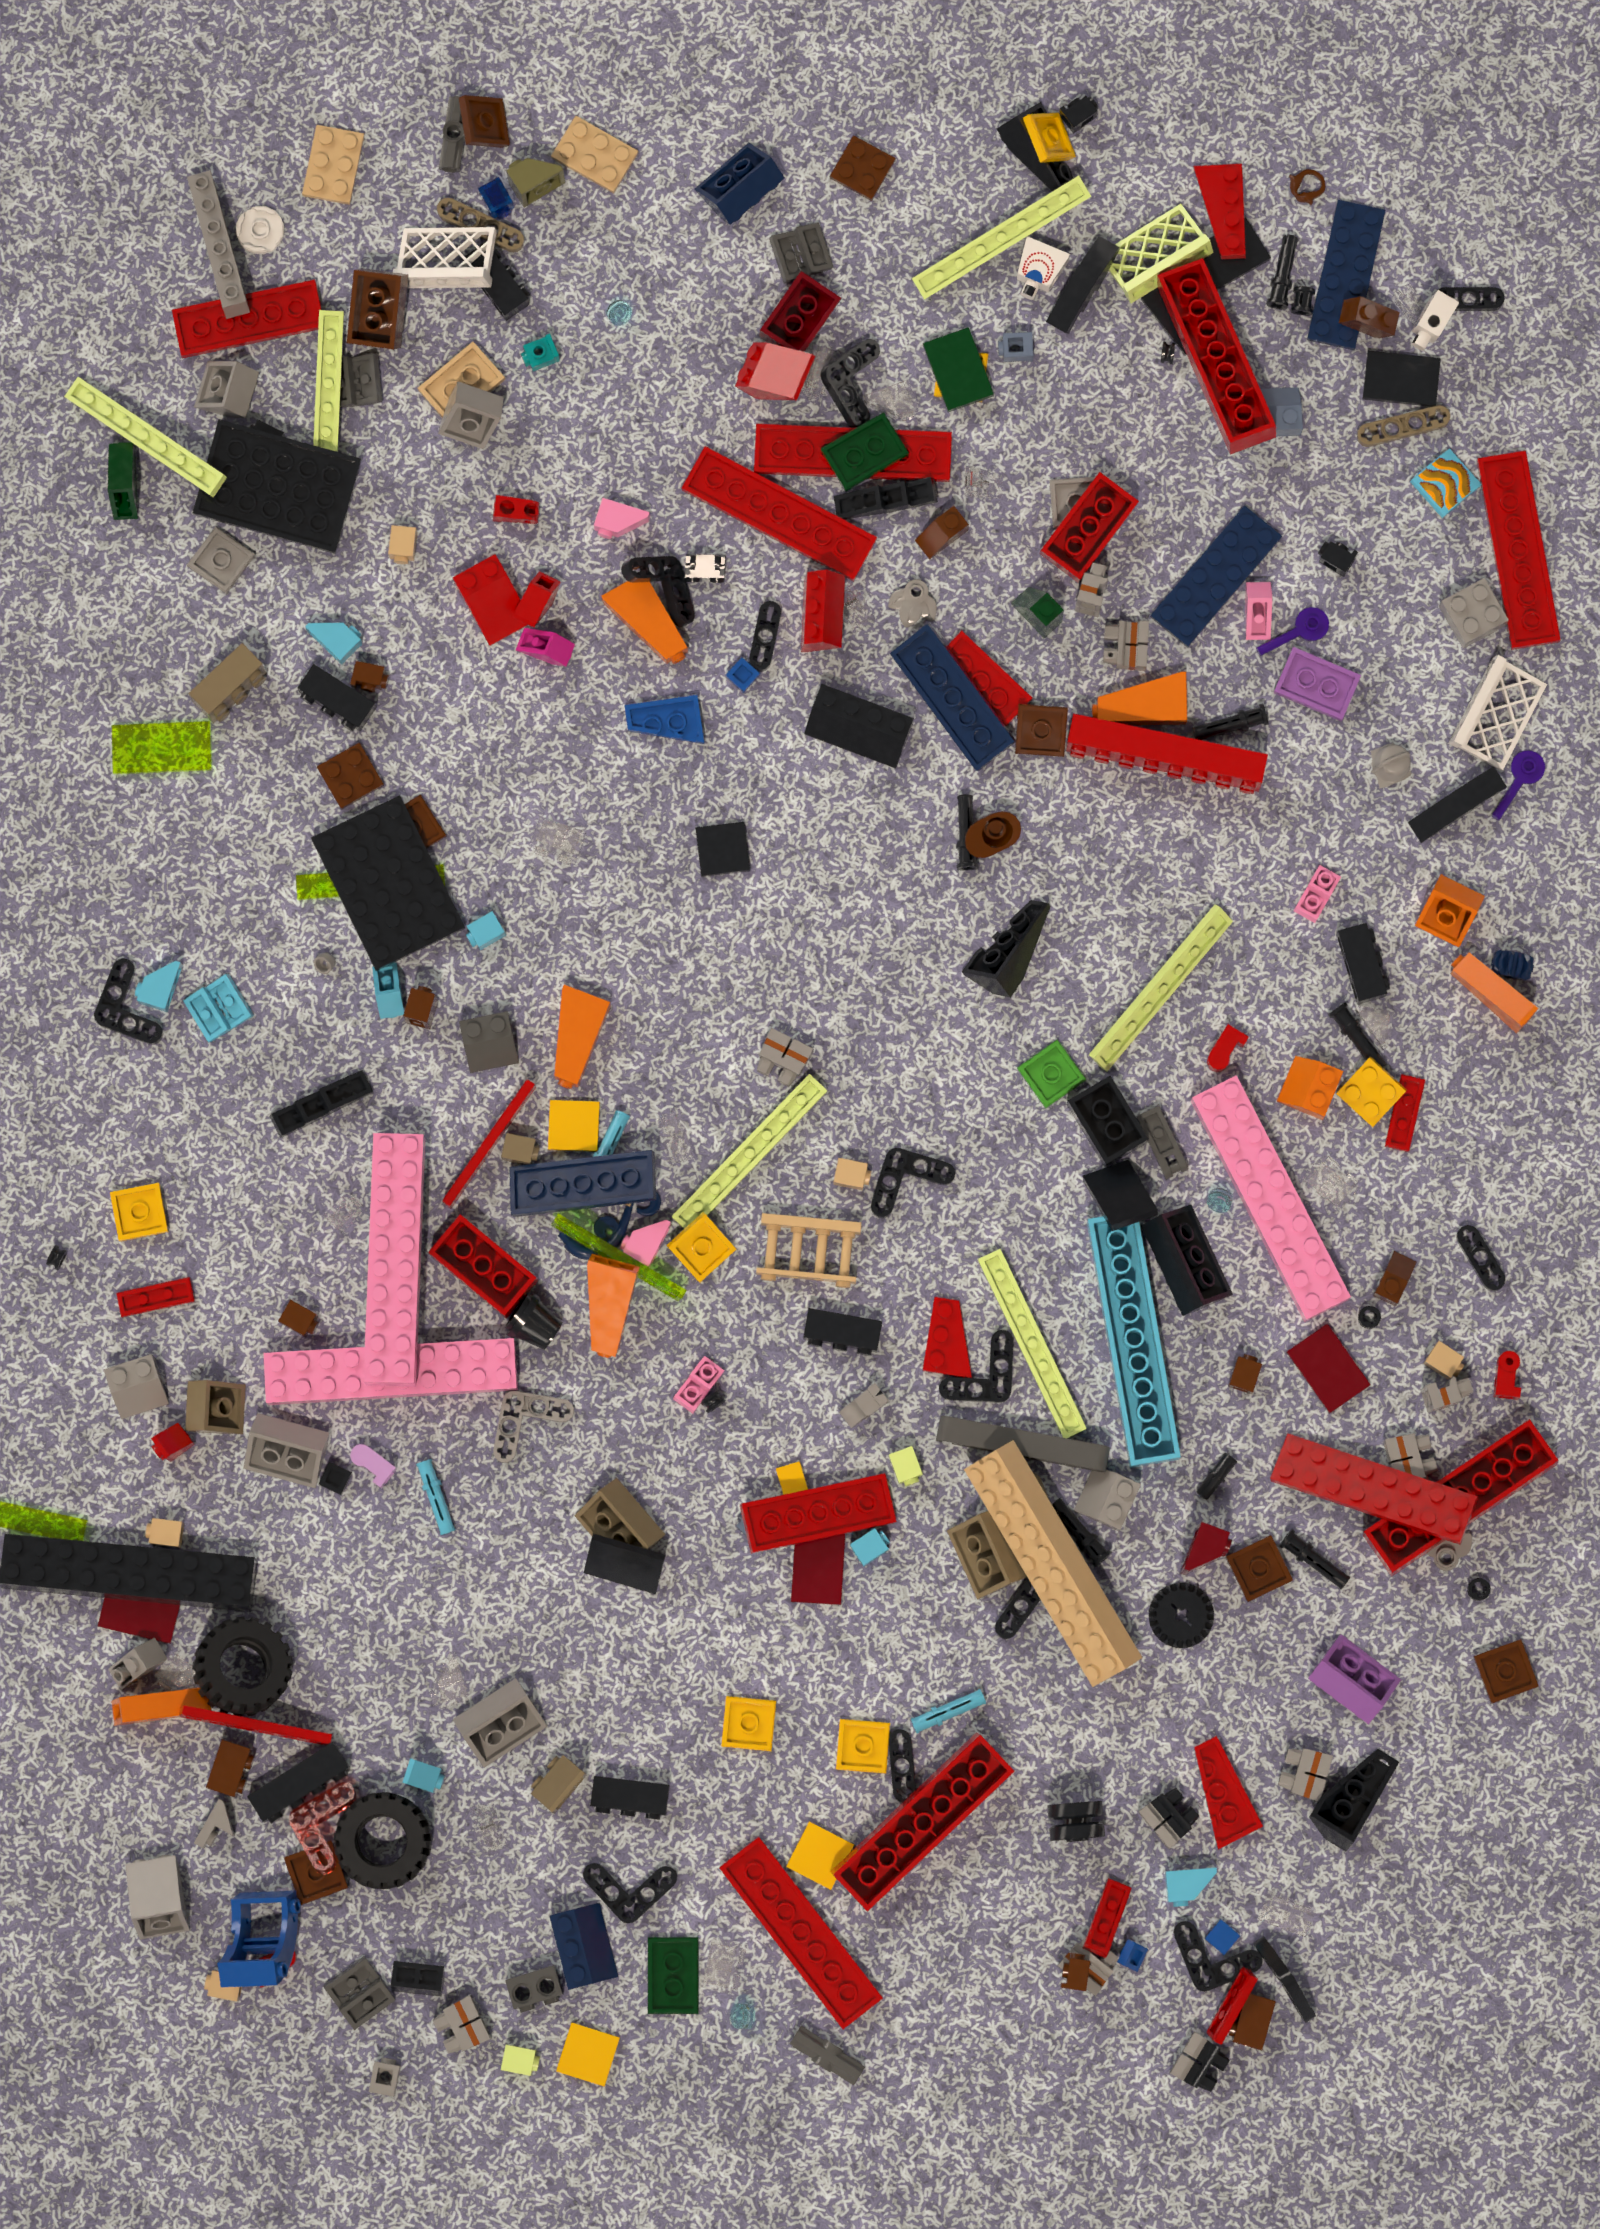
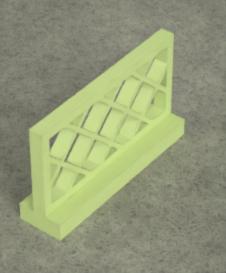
M1179 204L1116 243L1115 245L1120 247L1118 254L1123 256L1121 264L1112 263L1109 272L1132 304L1158 287L1157 275L1201 258L1204 259L1213 253V249L1207 235L1202 233L1182 204ZM1181 213L1184 217L1182 226L1170 224L1171 219ZM1156 228L1164 229L1162 238L1150 237L1151 231ZM1168 230L1181 231L1179 240L1166 239ZM1185 232L1195 233L1198 236L1192 242L1183 241ZM1135 241L1143 242L1141 251L1129 250L1130 244ZM1147 244H1160L1158 254L1146 252ZM1164 245L1177 246L1173 254H1162ZM1127 255L1139 257L1137 266L1125 265ZM1143 259H1156L1155 265L1150 268L1142 267ZM1123 270L1135 272L1134 278L1125 283L1121 278Z

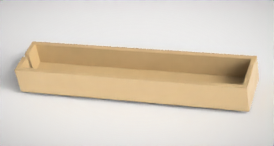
M1014 1440L965 1468L964 1471L1092 1687L1142 1659L1141 1654Z

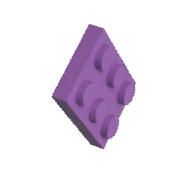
M1293 647L1274 694L1342 722L1361 675Z

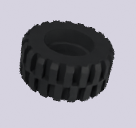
M245 1616L236 1617L235 1620L228 1619L220 1625H216L201 1641V1644L196 1649V1658L192 1665V1670L195 1671L193 1679L194 1683L200 1686L198 1691L200 1696H206L209 1699L207 1703L212 1708L214 1706L219 1707V1712L227 1714L230 1712L237 1716L247 1714L249 1717L268 1709L285 1692L293 1672L290 1670L293 1659L292 1656H288V1651L290 1650L288 1643L283 1644L281 1641L283 1635L279 1631L274 1633L271 1630V1624L268 1622L261 1624L259 1619L251 1617L250 1620H245ZM233 1645H243L258 1653L265 1668L264 1678L259 1685L252 1689H242L232 1685L224 1677L220 1666V1659L227 1648Z
M388 1792L371 1793L356 1799L353 1804L343 1811L342 1817L338 1819L336 1824L337 1828L333 1838L335 1840L334 1851L338 1857L339 1865L352 1880L373 1889H391L405 1885V1883L413 1880L423 1870L427 1858L430 1856L432 1834L430 1833L428 1820L423 1815L421 1809L412 1801ZM390 1817L399 1822L406 1833V1848L401 1857L391 1864H374L365 1858L361 1852L359 1845L360 1833L363 1827L374 1818Z

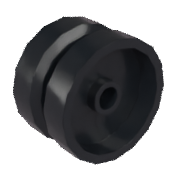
M1102 1801L1047 1805L1049 1819L1064 1820V1824L1053 1825L1049 1828L1050 1841L1066 1840V1842L1089 1841V1838L1105 1837L1104 1823L1088 1822V1818L1100 1817L1103 1814Z

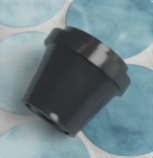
M533 1293L531 1296L526 1295L509 1318L505 1326L508 1330L506 1335L510 1338L516 1337L545 1350L559 1331L563 1322L540 1301L538 1295Z

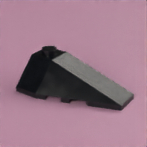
M1040 102L996 129L1007 148L1053 192L1072 180L1073 176L1069 166L1064 163L1061 164V161L1042 163L1039 161L1023 117L1028 114L1047 113Z
M1030 900L1010 919L1009 923L1012 927L1009 930H1005L1002 933L997 931L992 936L996 942L990 948L984 951L980 947L974 953L963 969V975L992 994L1011 998L1024 979L1050 910V904Z
M1377 1749L1320 1797L1309 1818L1324 1839L1345 1852L1350 1848L1398 1766L1399 1761ZM1380 1760H1385L1388 1763V1765H1386Z

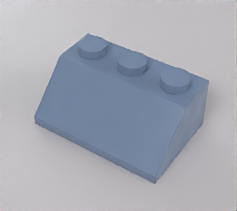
M1299 387L1260 389L1276 424V437L1301 436L1303 423Z

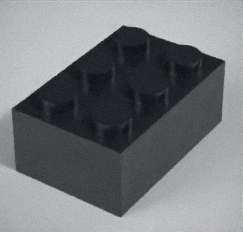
M1111 1075L1067 1101L1066 1105L1104 1168L1148 1143L1149 1138Z

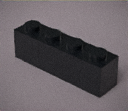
M332 1742L254 1791L247 1798L262 1822L265 1823L269 1820L272 1824L284 1816L282 1811L289 1807L294 1810L304 1804V1797L311 1793L315 1797L326 1790V1783L331 1780L337 1783L348 1776L346 1771L350 1769V1766L335 1742Z

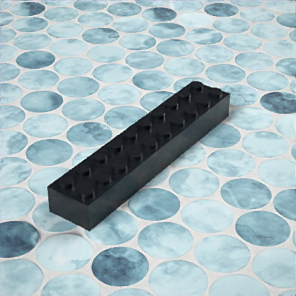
M5 1534L0 1565V1586L2 1589L252 1612L257 1561L255 1557Z

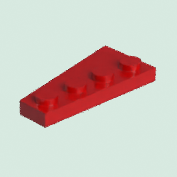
M1242 164L1193 166L1221 259L1246 258Z
M963 631L947 645L948 649L1006 727L1017 717L1018 704H1029L1033 700L1016 681Z
M1217 1736L1194 1747L1216 1845L1219 1850L1258 1830L1263 1825Z

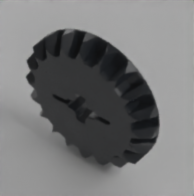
M1174 1583L1164 1587L1154 1596L1149 1607L1148 1617L1153 1633L1161 1642L1174 1648H1189L1202 1642L1210 1633L1214 1623V1610L1207 1594L1199 1587L1189 1583ZM1171 1604L1180 1611L1187 1610L1186 1618L1192 1627L1183 1620L1177 1621L1175 1619L1177 1613Z

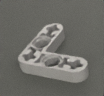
M519 1391L506 1393L502 1400L493 1449L495 1458L502 1463H509L515 1458L523 1416L567 1422L573 1418V1405L568 1400ZM513 1395H516L517 1400L521 1401L520 1406L516 1405L514 1414L519 1413V1418L511 1415L504 1416V1411L510 1413L511 1406L507 1403V1399H512ZM535 1400L545 1402L546 1408L543 1413L536 1414L532 1411L531 1405ZM549 1401L555 1402L553 1407L561 1408L562 1404H566V1408L570 1410V1413L565 1414L564 1418H560L558 1412L552 1411V1416H547L550 1410ZM507 1420H512L517 1425L516 1431L512 1434H506L502 1430V1425ZM500 1436L515 1438L514 1443L509 1441L508 1449L512 1451V1454L507 1455L506 1459H503L502 1455L498 1453V1449L504 1447V1440L499 1441Z

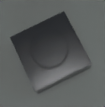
M329 1462L319 1485L342 1496L352 1472Z

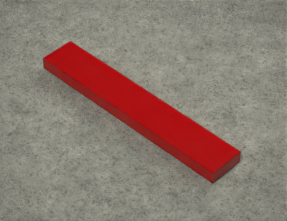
M530 1080L525 1081L442 1201L448 1208L452 1209L534 1092L536 1085Z
M185 1705L180 1707L179 1712L181 1718L324 1746L331 1743L332 1734Z

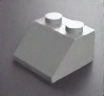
M208 361L194 408L231 418H246L247 412L250 409L252 394L257 385L259 372L238 361Z
M457 382L449 397L438 434L484 449L501 419L504 397Z
M152 1354L104 1369L111 1395L121 1419L169 1404L155 1357Z
M1106 1470V1472L1091 1471L1074 1511L1119 1532L1141 1484L1109 1470Z

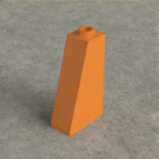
M627 581L601 596L604 605L666 664L671 661L673 664H676L686 658L685 654L688 652V647L650 582L632 583Z
M1186 672L1175 673L1099 696L1097 704H1092V717L1127 725H1186Z
M1470 952L1465 957L1460 954L1451 964L1454 969L1450 974L1516 1034L1539 1009Z
M563 985L554 1077L559 1080L558 1085L572 1089L573 1086L579 1087L611 1003L567 985Z
M591 1254L587 1263L591 1350L605 1358L616 1357L620 1348L640 1267Z
M200 1688L119 1697L111 1701L114 1726L180 1717V1707L183 1705L211 1711L212 1708L207 1704L209 1699L206 1696H200L198 1692Z

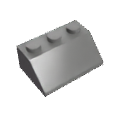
M257 1413L249 1432L243 1469L316 1488L330 1433Z
M517 1678L452 1719L484 1768L547 1727V1724Z

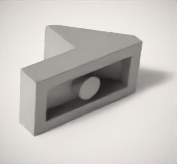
M218 1799L194 1844L201 1848H205L206 1845L212 1846L218 1835L215 1832L217 1827L235 1836L224 1800Z

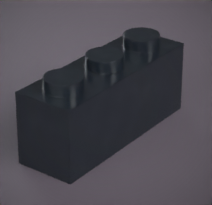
M494 247L490 269L492 285L491 287L480 288L504 320L507 321L530 305L528 299L530 294L523 284L518 285L513 279L516 277L515 273L509 265L504 267L499 260L502 257ZM474 249L473 251H471L470 253H468V254H467L466 256H464V257L467 259V258H468L470 255H472L477 249ZM481 254L471 265L473 267H483L485 258Z
M315 664L312 665L297 687L299 693H301L300 698L310 705L315 702L322 707L320 709L322 713L330 718H333L334 715L342 720L341 725L352 732L354 729L361 732L377 708L373 701Z
M1367 923L1338 930L1336 936L1357 1005L1386 997L1390 985L1387 976H1382L1380 970L1383 962L1380 952H1375L1373 943L1376 942L1373 929H1368Z
M808 1308L803 1340H808L807 1345L822 1347L823 1343L831 1344L834 1350L847 1352L848 1347L857 1349V1354L871 1356L872 1352L877 1353L882 1321Z
M594 1776L590 1806L596 1807L595 1812L610 1814V1810L615 1809L621 1810L620 1815L635 1817L636 1812L646 1813L645 1818L660 1820L661 1815L666 1816L670 1785Z

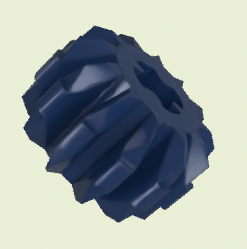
M1499 950L1494 953L1492 958V971L1499 977L1525 981L1531 978V973L1534 969V958L1521 952Z

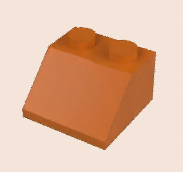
M1440 874L1415 926L1460 947L1485 896Z
M1295 1056L1277 1102L1323 1120L1343 1071L1320 1061Z

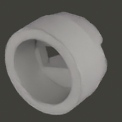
M323 952L314 959L315 969L322 974H328L336 963L334 956H331L328 952Z

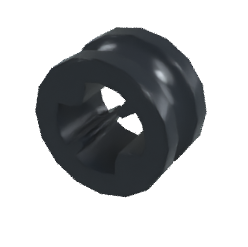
M1163 341L1160 363L1164 364L1165 361H1168L1169 364L1173 365L1174 342L1168 345Z
M55 1245L47 1259L46 1265L49 1267L54 1265L55 1269L59 1270L68 1251L66 1249L60 1250L59 1246Z
M1374 1306L1362 1308L1358 1314L1360 1325L1367 1329L1375 1328L1381 1321L1380 1311ZM1369 1310L1370 1314H1376L1377 1318L1373 1319L1375 1323L1364 1322L1362 1316H1366L1364 1314L1365 1311Z
M719 1390L701 1402L702 1406L705 1405L707 1407V1413L712 1412L726 1401L724 1398H720Z
M1483 1578L1473 1579L1467 1586L1468 1595L1475 1601L1484 1600L1490 1594L1491 1587ZM1476 1582H1480V1585L1486 1588V1592H1482L1483 1596L1478 1597L1476 1592H1472V1587H1476L1474 1584Z

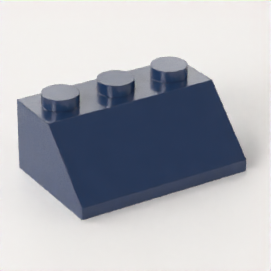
M748 142L694 190L723 221L731 225L733 222L738 221L749 208L758 204L761 198L769 191L774 190L785 177L769 155Z
M600 1903L549 1916L568 1990L618 1977Z

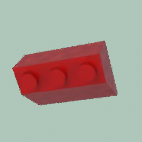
M827 569L807 572L804 578L801 652L842 648L845 575Z

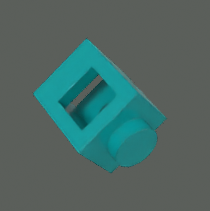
M550 333L543 338L523 345L524 352L520 353L525 366H531L533 372L560 361ZM542 349L543 353L541 355H536L534 351Z

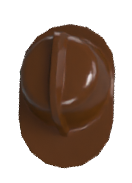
M1000 811L986 815L972 824L966 832L965 845L967 850L977 858H986L1009 848L1020 837V822L1010 812Z

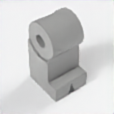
M874 1383L839 1413L852 1429L886 1405L889 1400Z

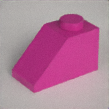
M524 628L516 651L553 665L566 667L572 656L575 644L555 632Z

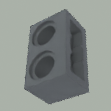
M555 1965L505 1980L513 2009L519 2008L521 2013L535 2009L534 2003L544 2001L545 2005L560 2001L558 1996L564 1995ZM546 1978L554 1982V1990L549 1994L542 1992L540 1988L541 1982ZM520 1986H525L530 1991V1996L526 2001H521L516 1996V1991Z

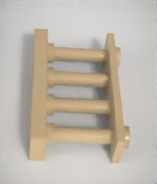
M762 1213L761 1226H766L768 1237L765 1268L756 1269V1275H761V1280L776 1281V1277L827 1281L836 1282V1287L850 1288L851 1284H856V1277L849 1276L852 1239H855V1234L861 1235V1222ZM781 1227L791 1228V1233H793L789 1270L774 1269L777 1237ZM806 1230L816 1231L815 1235H818L814 1273L799 1272L802 1238ZM831 1232L840 1233V1237L843 1238L839 1275L824 1274L827 1238Z

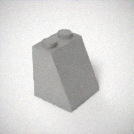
M161 1855L156 1859H138L132 1863L125 1864L131 1920L139 1939L190 1931L180 1868L176 1856Z

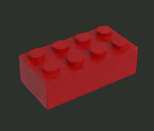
M1099 472L1040 550L1039 554L1079 583L1084 573L1089 570L1092 563L1095 562L1139 501Z
M461 1214L428 1252L434 1260L505 1319L538 1282L537 1277Z

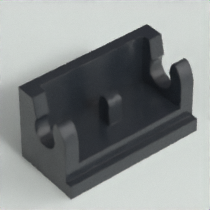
M394 1961L390 1985L391 1990L442 1997L445 1975L444 1966Z

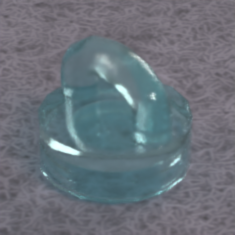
M616 300L608 306L605 314L612 324L621 326L630 320L632 309L625 301Z
M1223 1188L1212 1189L1207 1198L1209 1208L1218 1213L1227 1212L1233 1202V1194Z
M735 2004L730 2013L733 2027L737 2029H751L756 2018L754 2008L749 2004Z

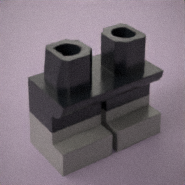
M1177 1788L1172 1789L1165 1795L1163 1793L1138 1811L1152 1830L1168 1816H1171L1170 1819L1154 1831L1168 1849L1174 1846L1192 1829L1191 1825L1199 1817L1198 1813L1191 1806L1182 1814L1176 1810L1174 1806L1184 1799Z
M1193 2032L1182 2051L1201 2062V2065L1180 2054L1169 2073L1195 2088L1200 2087L1211 2092L1218 2080L1208 2075L1207 2071L1211 2065L1224 2071L1230 2060L1220 2052L1219 2047L1198 2033Z

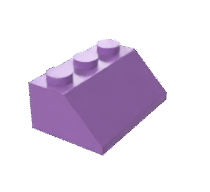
M1342 1634L1338 1636L1308 1677L1317 1687L1324 1690L1368 1725L1383 1708L1401 1681L1399 1677Z

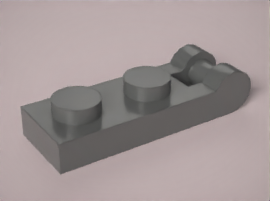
M1160 1106L1136 1116L1149 1138L1148 1143L1165 1179L1173 1177L1172 1174L1178 1171L1184 1172L1188 1170V1165ZM1174 1155L1176 1162L1168 1165L1165 1158Z

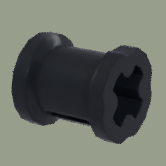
M1307 286L1294 287L1295 302L1294 307L1291 308V313L1305 316L1312 315L1311 303L1312 296L1315 295V289Z

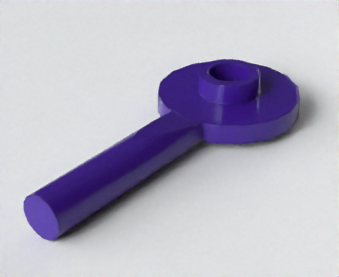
M1309 607L1303 609L1295 619V628L1256 647L1259 656L1299 636L1307 641L1320 640L1329 629L1328 616L1318 608Z
M1522 751L1513 758L1511 772L1515 779L1491 815L1496 820L1500 821L1523 784H1534L1543 777L1545 762L1538 753Z

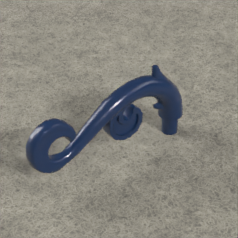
M656 1191V1201H650L649 1206L644 1209L637 1207L636 1212L642 1216L656 1214L661 1206V1198ZM634 1203L630 1207L625 1206L619 1224L609 1216L596 1220L594 1233L597 1237L606 1239L605 1231L607 1229L612 1231L611 1238L602 1245L595 1247L585 1246L587 1241L580 1242L576 1238H572L566 1229L558 1237L565 1244L564 1248L579 1259L589 1260L591 1254L607 1256L616 1249L624 1238Z

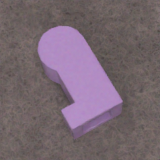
M364 1444L356 1445L351 1451L350 1457L352 1462L356 1466L365 1467L376 1475L372 1482L381 1489L397 1470L396 1467Z

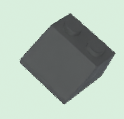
M508 1011L459 1021L470 1073L519 1063Z

